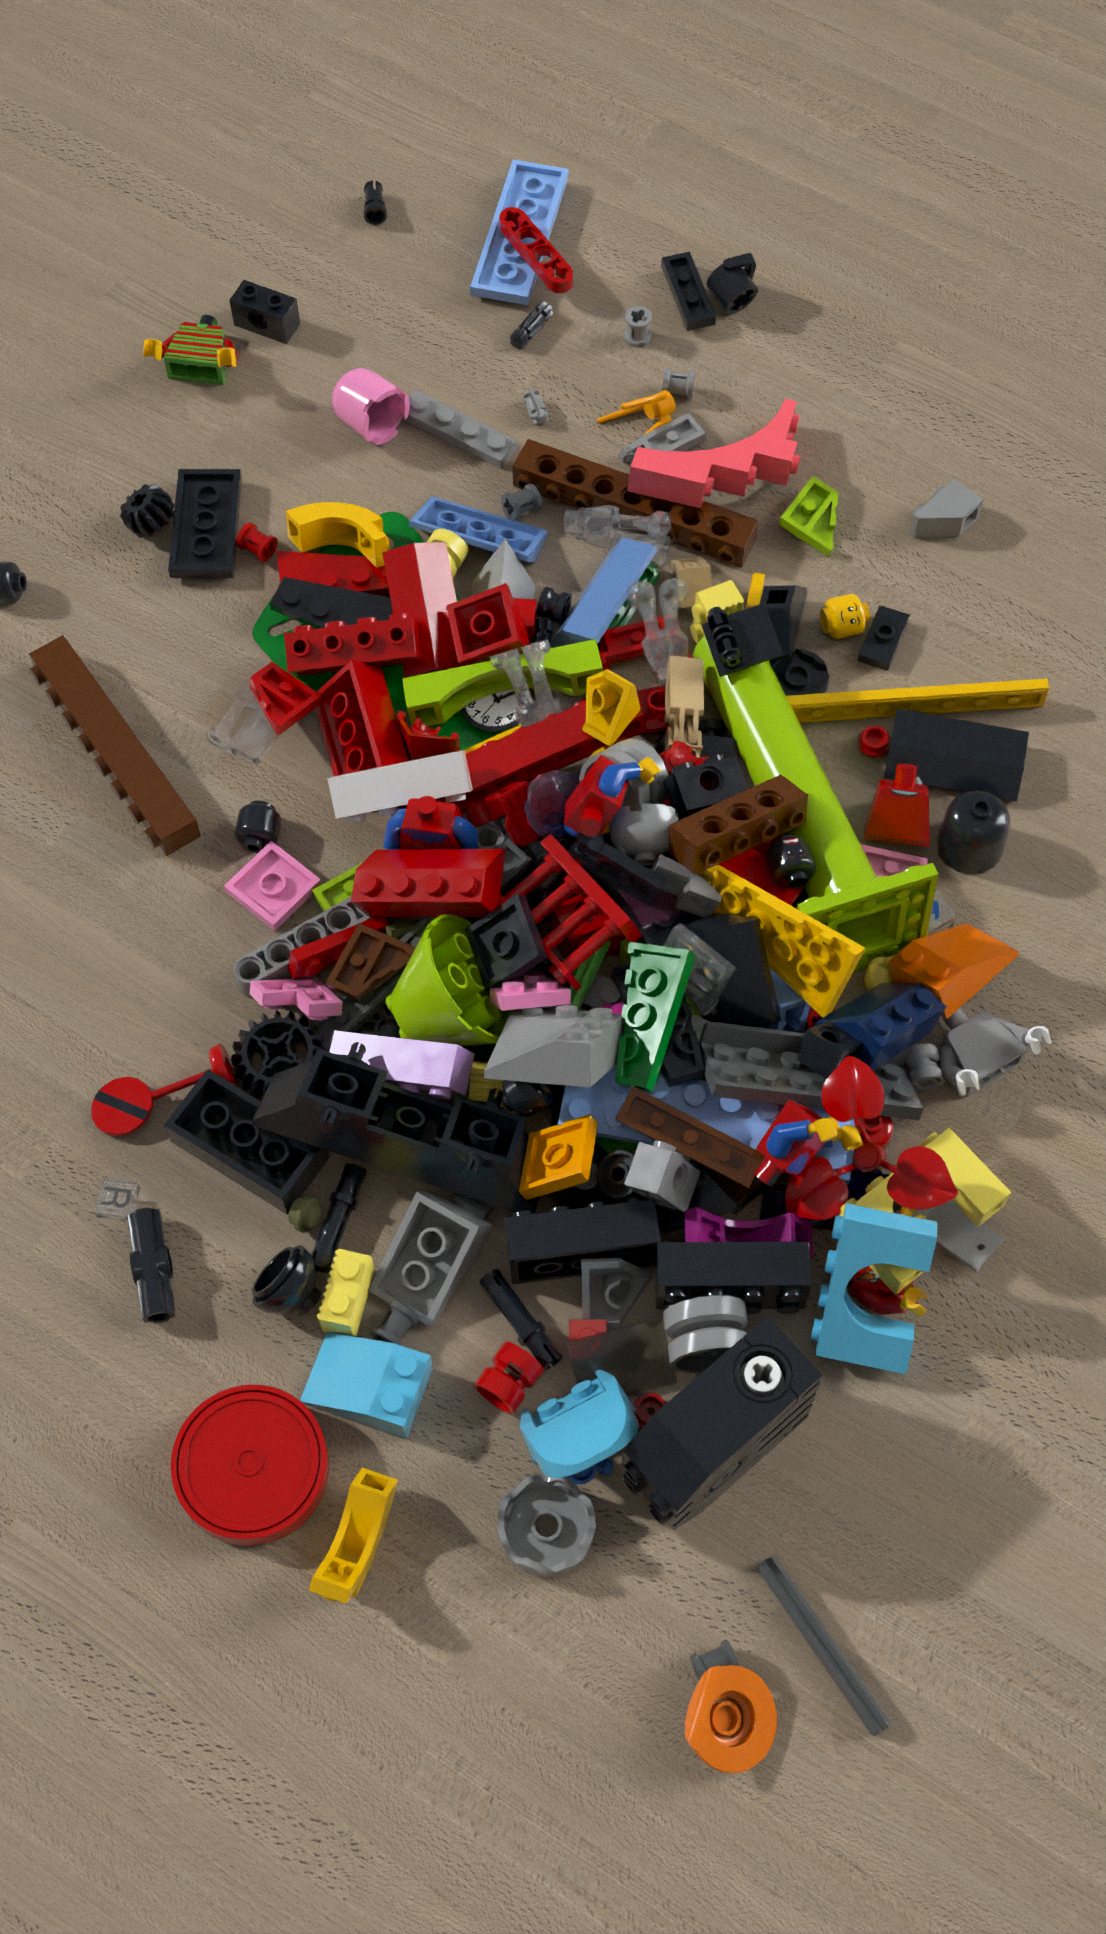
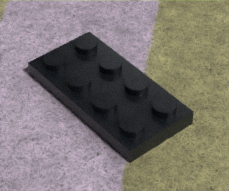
M178 469L175 514L168 567L170 578L234 577L242 484L241 469Z

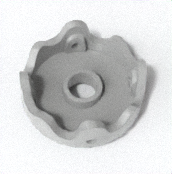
M546 1475L526 1477L513 1491L505 1495L500 1503L498 1535L501 1546L507 1557L518 1568L528 1574L540 1577H554L565 1574L577 1567L586 1558L593 1545L596 1532L593 1504L568 1476L562 1478H551ZM543 1517H551L558 1524L557 1532L550 1537L541 1536L536 1531V1523Z

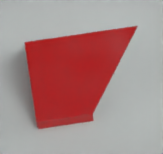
M398 712L397 722L409 761L460 751L459 734L453 732L450 737L437 736L441 727L438 726L437 729L429 728L422 723L420 718H417L415 723L409 728L407 726L406 713Z

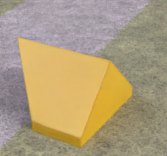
M606 669L587 677L586 722L582 730L604 744L611 746L640 711V704L636 686Z

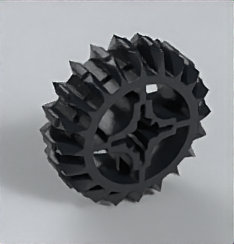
M276 1010L274 1018L268 1019L262 1013L259 1024L249 1020L248 1026L250 1031H239L238 1035L241 1041L233 1042L232 1047L235 1054L231 1055V1062L235 1066L233 1069L235 1078L241 1079L239 1081L241 1088L244 1091L250 1089L251 1096L257 1098L262 1094L264 1097L275 1073L303 1064V1062L299 1061L298 1055H296V1046L299 1042L308 1050L304 1063L314 1059L318 1048L325 1051L327 1049L320 1045L324 1042L322 1035H312L316 1031L319 1033L318 1027L315 1024L309 1025L308 1019L305 1016L296 1020L295 1014L290 1011L285 1018H282L281 1013ZM255 1052L259 1053L261 1059H263L261 1063L262 1069L259 1073L252 1067V1059Z

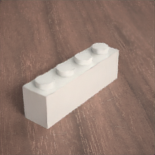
M465 750L327 778L336 819L345 817L346 823L365 820V813L377 810L379 817L395 814L399 810L398 806L407 805L408 800L411 798L420 799L423 796H431L436 799L445 797L446 803L466 799L465 793L473 790Z

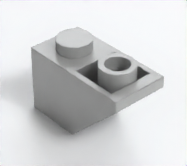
M954 478L945 487L940 486L934 492L930 501L925 505L920 504L911 515L910 535L914 538L959 537L979 519L984 499Z

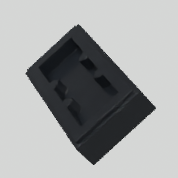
M879 605L860 650L858 661L888 671L910 615Z

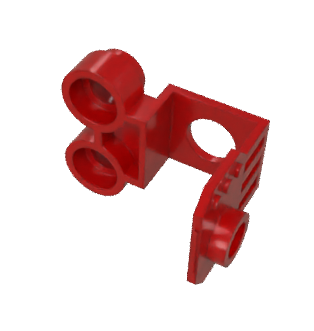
M527 781L508 783L484 799L478 800L467 807L469 811L467 816L475 827L494 821L506 814L505 827L513 843L522 847L544 836L547 832L551 831L552 827L550 825H553L551 815L548 816V823L550 825L547 824L549 811L545 813L539 809V802L535 799ZM540 801V808L547 811L545 803Z

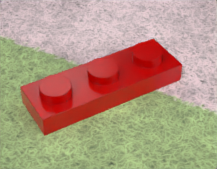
M374 917L360 923L386 934V926L389 925L385 917ZM358 924L291 950L287 970L293 980L304 976L312 977L322 969L336 964Z

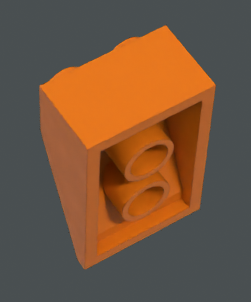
M965 923L912 940L888 963L894 983L923 984L947 1006L941 1017L947 1020L1018 957L1019 953L1018 950Z

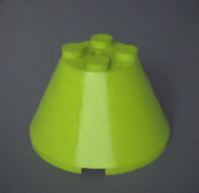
M444 914L432 920L426 927L392 994L386 998L387 1007L393 1013L400 1027L399 1034L401 1038L457 1044L461 1047L497 1044L509 1015L518 1010L502 1011L490 1003V992L484 989L465 929L472 925L468 920L456 915Z

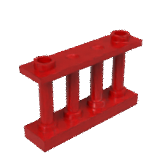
M550 834L540 842L548 854L544 857L545 862L504 897L500 894L498 907L516 894L527 896L554 872L558 874L560 871H563L567 875L563 879L564 883L531 910L537 925L573 893L578 895L582 892L586 896L583 900L585 904L545 938L541 939L547 959L552 964L548 968L550 973L561 985L567 981L577 992L581 985L571 972L611 938L615 937L617 939L622 935L628 942H635L642 935L629 916L582 866L571 858L566 849ZM602 913L607 918L603 922L604 926L561 962L551 950L591 916L595 915L597 917Z

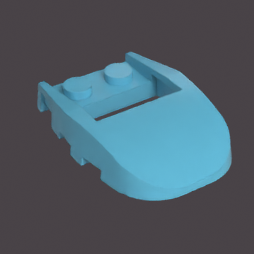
M599 1369L595 1371L597 1379L592 1382L586 1380L578 1383L571 1389V1393L558 1400L552 1398L544 1401L537 1407V1411L531 1414L527 1408L522 1410L520 1430L534 1465L538 1463L541 1472L547 1477L562 1478L579 1473L615 1454L636 1436L639 1429L638 1419L633 1413L636 1409L615 1376Z

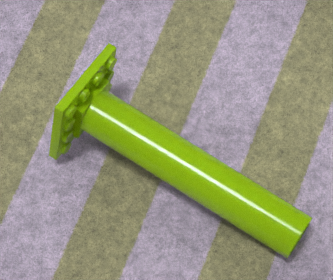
M703 636L695 646L693 656L694 658L703 659L704 682L731 738H735L734 744L754 786L781 774L808 794L806 823L780 835H793L804 839L810 848L816 864L813 876L804 886L808 899L803 903L797 904V909L866 948L853 973L866 969L868 963L874 958L896 955L912 940L927 936L939 875L934 864L911 866L901 873L888 877H877L769 662L766 661L720 677L706 637Z

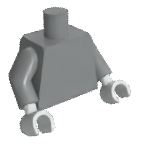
M959 1008L947 1020L942 1017V1020L951 1031L945 1035L939 1052L940 1068L943 1071L944 1079L957 1087L959 1096L966 1095L968 1097L1021 1065L1028 1050L1026 1047H1031L1034 1054H1039L1042 1052L1041 1042L1051 1044L1052 1041L1048 1029L1044 1026H1035L1028 1029L999 1017H994L987 1011H983L969 1020L962 1009Z

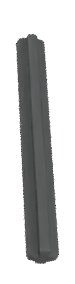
M772 1556L764 1560L758 1567L759 1573L870 1734L873 1736L880 1734L889 1727L890 1720L777 1557Z

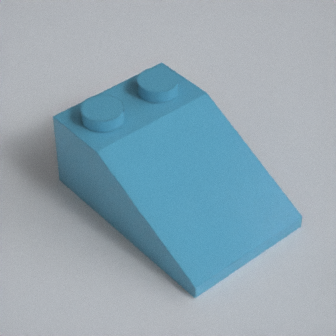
M327 1332L300 1401L304 1405L407 1439L433 1370L431 1355L395 1343Z

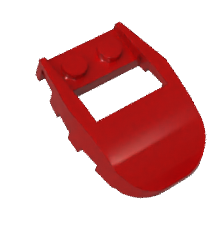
M670 615L607 629L597 644L603 671L606 669L611 671L610 664L667 650H671L672 656L692 657L687 650V643L682 635H675L673 632ZM666 684L637 691L640 708L644 714L647 731L644 733L666 731L667 727H669V723L664 722Z

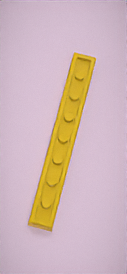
M1045 678L790 695L786 697L799 723L895 717L897 708L928 714L1042 707L1049 691L1048 679Z

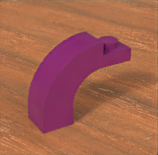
M698 1207L685 1210L684 1236L686 1242H809L810 1258H814L812 1222L792 1213L764 1220L736 1221L719 1217Z

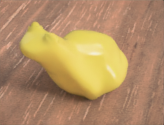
M895 955L877 957L868 963L864 975V983L868 991L881 983H894L888 961Z

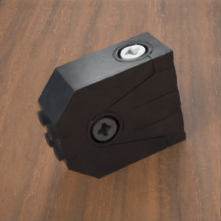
M767 1316L650 1418L623 1450L624 1456L622 1457L623 1466L621 1471L624 1474L621 1476L622 1481L633 1494L637 1495L641 1492L649 1501L650 1505L647 1508L661 1525L667 1522L675 1530L702 1513L784 1440V1437L786 1438L808 1418V1413L811 1410L812 1402L820 1385L819 1381L823 1375Z

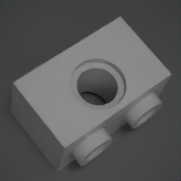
M655 1140L652 1146L639 1142L624 1185L647 1200L654 1199L656 1205L685 1213L700 1171L689 1163L690 1159L675 1152L676 1147L668 1143Z

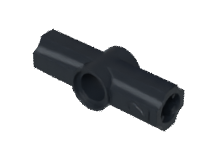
M149 1207L136 1209L135 1212L128 1215V1224L133 1252H130V1265L134 1283L138 1287L141 1317L144 1323H162L175 1317L174 1296L170 1278H173L171 1255L168 1246L165 1245L160 1210Z

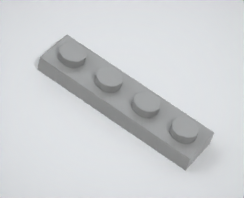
M415 390L409 397L410 409L408 418L405 421L500 469L503 468L518 449L517 440L418 390Z

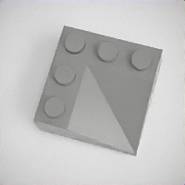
M562 1005L556 1007V1009L543 1007L518 1009L509 1015L484 1070V1078L591 1088L617 1064L619 1037L624 1035L625 1021L622 1019V1014H614L612 1009L594 1008L590 1012L578 1011V1008L573 1005Z

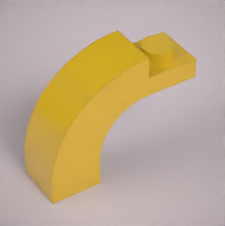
M339 502L312 503L285 511L288 538L301 552L325 545H346L359 550L376 568L384 565L382 552L389 550L390 545L386 534L383 532L382 518L375 512L361 506Z
M363 1467L350 1484L336 1536L326 1557L312 1576L309 1591L317 1593L329 1601H340L347 1604L351 1597L356 1598L382 1538L395 1496L398 1479Z

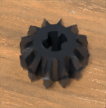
M144 484L141 489H134V493L131 496H127V502L120 507L122 511L120 517L124 525L139 538L145 535L151 537L156 531L161 532V528L164 525H169L168 519L175 514L173 510L175 504L172 502V498L156 484L150 486Z

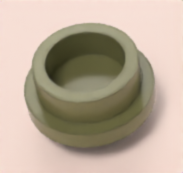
M311 1196L306 1198L299 1197L292 1204L288 1219L289 1223L294 1225L297 1231L306 1233L319 1223L322 1211L318 1199Z

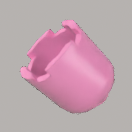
M356 368L349 370L336 383L332 393L334 413L362 438L373 442L375 445L387 443L398 434L396 427L401 419L406 420L409 415L410 402L408 395L399 387L369 369Z

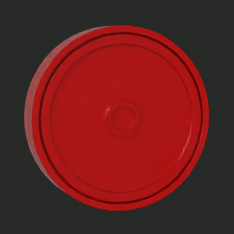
M250 1384L228 1388L202 1402L183 1423L177 1434L171 1455L172 1484L176 1496L188 1516L202 1531L211 1537L239 1546H256L282 1539L298 1529L308 1520L319 1505L329 1477L330 1464L327 1444L312 1412L293 1395L281 1389L265 1385Z

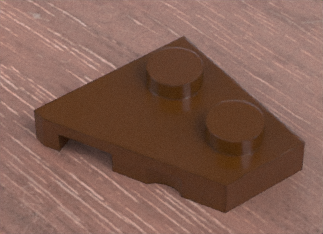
M358 923L326 981V985L329 989L361 1001L405 968L416 947Z

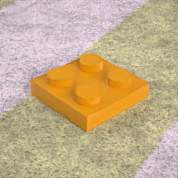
M589 1114L564 1122L562 1125H554L529 1133L519 1193L526 1200L588 1182L598 1122Z

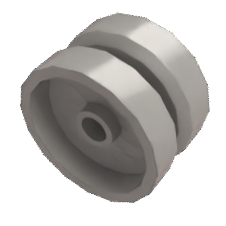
M632 738L620 741L610 746L607 750L590 757L582 766L579 776L580 782L600 755L605 756L616 764L630 762L638 764L644 758L650 757L662 771L653 776L654 781L648 785L640 777L636 780H629L621 807L629 806L630 812L641 811V804H661L666 799L667 794L663 781L668 777V772L665 764L655 749L644 741Z
M732 1296L697 1297L671 1305L663 1312L665 1334L674 1339L668 1344L670 1368L678 1372L702 1373L747 1334L742 1330L747 1326L748 1322L745 1302L740 1298Z

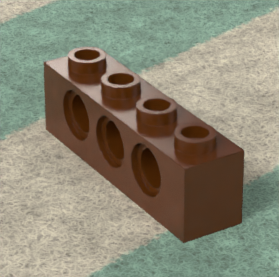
M780 774L670 824L669 854L696 875L806 823L808 794Z

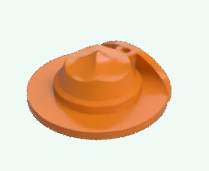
M714 1666L704 1672L696 1685L688 1706L685 1720V1738L697 1756L706 1765L720 1772L739 1773L753 1768L767 1755L773 1744L777 1728L776 1706L769 1688L757 1674L741 1666Z

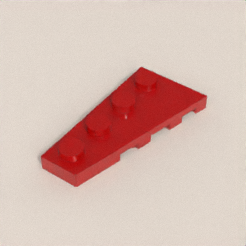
M276 551L280 583L284 577L374 595H390L385 566L376 568L365 556Z

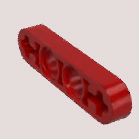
M516 207L505 208L501 211L499 215L501 233L547 288L554 293H566L573 287V270L525 212ZM526 237H530L536 240L534 243L525 244L521 242V240ZM541 256H547L551 258V260L546 263L539 262L536 259Z

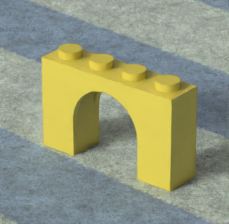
M950 1128L940 1135L936 1132L932 1133L921 1143L920 1146L932 1149L945 1161L952 1180L958 1189V1195L952 1201L977 1227L1005 1206L1011 1191ZM891 1173L885 1179L882 1176L877 1177L865 1189L867 1194L858 1201L855 1198H851L846 1203L893 1213L894 1200L888 1194L887 1183L894 1173ZM846 1203L840 1208L839 1216L843 1217ZM891 1264L870 1265V1268L895 1295L924 1272Z

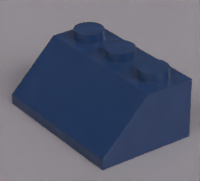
M881 983L820 1019L814 1027L830 1021L863 1042L857 1059L863 1061L874 1070L928 1036L947 1006L921 983Z

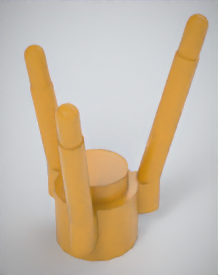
M663 390L655 395L622 403L620 405L622 410L599 417L597 423L601 424L644 409L649 419L658 420L643 434L645 435L671 422L670 415L676 411V404L670 392Z

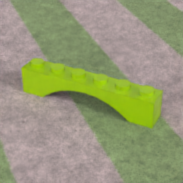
M594 639L402 678L411 725L415 723L417 718H420L424 725L431 726L445 723L456 712L478 699L505 690L543 688L559 691L571 696L586 694L587 677L602 672L603 668L597 642Z

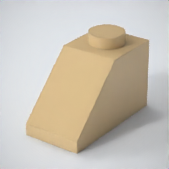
M702 557L671 560L677 603L681 608H686L687 612H692V606L696 600L695 593L712 587L711 566Z

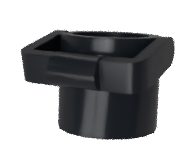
M751 253L725 259L723 264L711 273L706 282L709 290L728 314H735L746 308L758 293V287L752 281L756 270V262Z

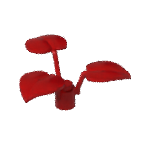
M853 1056L845 1057L823 1085L822 1104L825 1111L837 1121L848 1122L854 1119L863 1145L854 1149L852 1164L841 1167L834 1171L831 1163L826 1158L813 1157L797 1176L791 1174L785 1193L787 1213L811 1220H827L835 1217L841 1212L840 1208L848 1201L849 1196L848 1187L839 1176L856 1171L857 1169L874 1173L885 1168L894 1173L887 1183V1191L897 1204L905 1208L929 1209L941 1206L954 1199L958 1195V1189L952 1180L945 1161L937 1152L922 1146L906 1149L899 1155L896 1167L887 1162L885 1150L880 1145L871 1142L870 1136L861 1122V1118L873 1119L881 1114L885 1102L883 1086L877 1075L867 1064Z

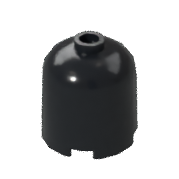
M980 790L966 791L955 797L945 812L937 835L938 855L947 866L961 873L963 870L984 873L995 867L1002 857L1010 826L1008 808L1002 800L990 792Z

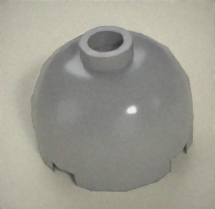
M641 804V811L633 812L629 811V806L621 807L609 823L612 845L615 849L622 851L626 856L643 866L653 865L660 854L665 856L669 852V826L678 821V813L675 814L673 807L663 804Z

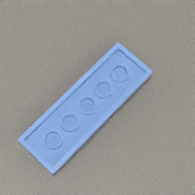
M512 160L470 286L472 296L523 305L529 304L537 274L501 233L499 215L505 208H520L549 241L569 178V169ZM530 237L521 240L525 244H531L536 241ZM541 256L536 260L542 262L544 256Z

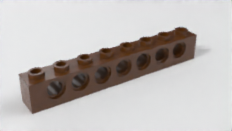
M527 439L512 465L513 486L521 490L524 489L525 485L533 484L537 487L541 496L553 502H560L574 507L581 512H588L602 517L609 522H616L633 528L637 532L661 538L667 543H675L691 549L695 553L719 559L726 564L743 567L757 538L759 521L757 519L703 501L701 508L629 492L627 491L629 474Z

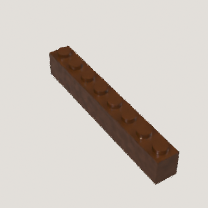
M64 635L29 653L33 663V667L29 668L33 678L39 686L44 683L48 688L45 691L54 708L58 706L62 708L64 712L61 715L71 731L77 729L80 734L77 736L85 752L87 754L90 752L94 753L96 759H94L95 765L102 776L109 775L113 780L110 783L119 800L125 798L130 805L127 809L136 824L142 822L147 829L144 830V833L153 848L159 846L164 854L168 856L201 837L196 818Z

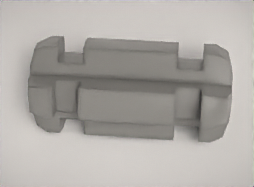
M532 389L531 391L524 392L523 401L527 404L526 408L530 418L533 419L532 423L538 426L541 423H547L548 412L545 411L546 407L543 400L538 395L539 391Z

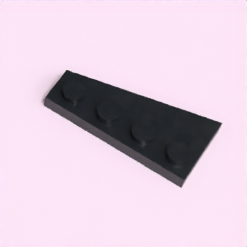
M287 577L283 578L270 602L271 610L305 625L313 626L314 629L325 628V623L343 621L345 625L357 624V619L365 617H375L377 621L389 620V615L393 614L390 597Z
M630 963L613 967L611 975L625 1004H627L628 986L625 985L626 970H630ZM685 992L660 1068L669 1087L701 1079L705 1071L697 1033L693 1030L691 1021V1007L687 1003Z

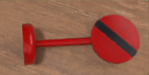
M221 1043L211 1047L209 1050V1061L212 1069L209 1070L239 1088L238 1079L235 1078L233 1073L234 1066L225 1047ZM205 1071L152 1092L138 1078L122 1077L114 1079L105 1084L95 1095L91 1105V1117L96 1127L106 1135L118 1137L131 1134L141 1128L148 1120L153 1108V1100L195 1085Z

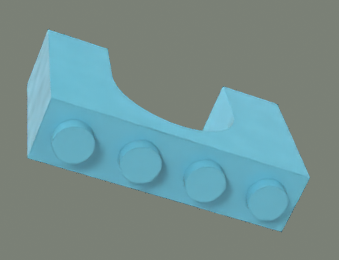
M846 1203L843 1217L837 1215L835 1217L832 1238L838 1239L836 1251H828L825 1273L831 1274L829 1285L821 1284L817 1306L824 1307L822 1319L814 1318L810 1340L817 1341L816 1356L906 1374L914 1342V1324L875 1316L863 1311L852 1301L846 1286L853 1275L859 1270L874 1264H891L930 1272L937 1241V1222Z

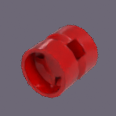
M505 1341L492 1358L494 1366L486 1367L473 1386L490 1404L512 1415L525 1399L524 1389L532 1388L544 1372V1368L527 1351L514 1343ZM506 1370L518 1380H514L511 1376H509L503 1371Z

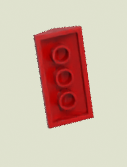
M446 542L412 543L382 552L393 614L407 613L409 617H413L419 623L422 661L402 663L404 678L461 667L462 665L458 662L446 607L457 602Z

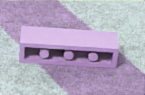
M334 1031L330 1052L348 1055L354 1042H359L356 1052H358L362 1043L366 1047L362 1061L370 1066L388 1071L386 1083L416 1093L428 1091L430 1096L450 1100L451 1094L466 1095L475 1054L457 1044Z

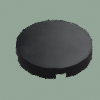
M795 649L791 659L769 661L786 696L827 692L829 686L827 666L815 653L805 649Z

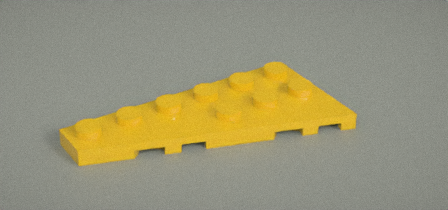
M718 864L698 873L700 877L706 880L722 896L721 903L712 914L723 913L759 918L770 969L823 1018L832 1012L866 948Z

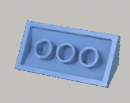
M433 496L409 521V527L433 533L436 529H446L460 536L466 544L493 552L497 550L506 538L519 560L533 563L536 562L548 535V530L518 521H511L505 517Z
M623 537L609 551L552 638L550 645L555 648L596 639L598 644L658 551L656 547Z

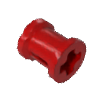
M248 522L240 529L236 538V545L240 549H248L256 554L261 562H267L274 555L278 541L277 537L273 535L267 536L257 530V526L254 523Z

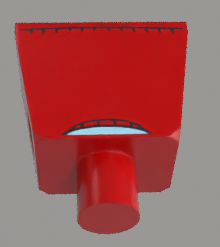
M897 764L895 781H879L864 825V839L929 847L928 786L915 784L917 766Z

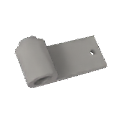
M894 1201L893 1212L901 1211L902 1206ZM952 1201L934 1208L916 1209L913 1212V1217L921 1214L926 1217V1220L936 1221V1244L976 1273L1004 1240L1002 1236L985 1224L977 1227Z

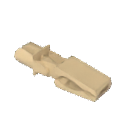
M670 655L667 662L664 722L669 723L665 736V751L672 747L674 741H680L692 747L693 751L691 754L700 758L703 746L702 732L698 730L700 717L703 716L704 712L703 659Z

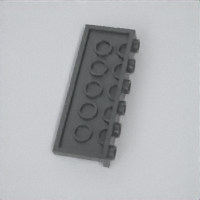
M709 1021L704 1024L699 1039V1046L705 1068L704 1075L713 1097L785 1105L790 1099L809 1108L824 1109L821 1098L826 1079L797 1060L802 1048L800 1042L804 1033ZM908 1049L873 1070L883 1086L885 1095L884 1107L879 1116L919 1120L924 1108L903 1069L909 1053Z

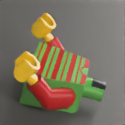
M202 315L198 324L188 322L180 324L177 332L173 333L163 342L157 339L144 340L143 357L154 356L155 360L158 361L164 358L169 379L224 385L226 367H236L239 361L238 353L232 341L225 338L224 329L221 326H217V320L211 315Z

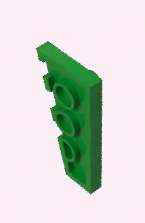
M629 942L628 954L631 956L630 970H626L625 985L628 986L627 1004L622 1006V1019L625 1021L624 1035L619 1037L615 1082L625 1088H632L634 1086L642 1091L653 1092L696 955L687 949Z

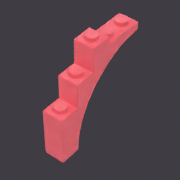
M785 399L779 412L765 427L752 436L734 444L709 450L689 452L661 451L638 447L630 466L627 491L701 508L704 497H710L712 490L744 497L747 486H754L755 479L787 486L790 473L797 474L801 457L795 455L798 442L793 441V433H796L800 415L795 414L797 401Z

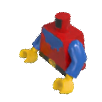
M600 755L565 803L564 827L566 832L574 837L580 831L588 837L608 833L609 823L622 805L629 780H636L640 777L648 785L654 781L653 776L662 770L650 757L644 758L638 764L636 762L616 764L605 756Z
M423 796L420 799L411 798L408 800L406 809L398 810L388 820L383 848L386 850L479 849L478 832L476 827L462 816L457 805L436 801L431 796Z
M789 1099L757 1145L756 1149L766 1158L754 1174L765 1184L773 1187L783 1172L796 1176L800 1174L821 1148L834 1147V1142L841 1141L844 1151H850L861 1147L863 1142L856 1127L845 1125L840 1128L835 1118H821L809 1107Z

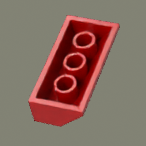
M350 660L317 691L322 697L316 712L334 776L409 761L382 668Z
M504 849L375 850L356 869L351 903L367 917H439L444 914L459 917H484L498 907L506 851Z

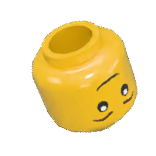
M846 594L829 598L825 602L824 608L820 609L819 617L824 633H829L834 639H843L861 634L864 631L865 622L870 620V612L867 603H862L857 595Z

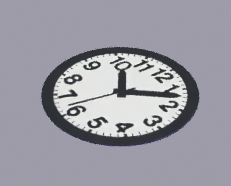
M520 688L487 695L462 708L461 713L469 724L484 731L506 730L516 726L527 717L534 703V692L532 688Z

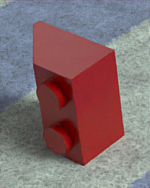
M506 583L446 606L458 662L462 666L532 652L525 623Z

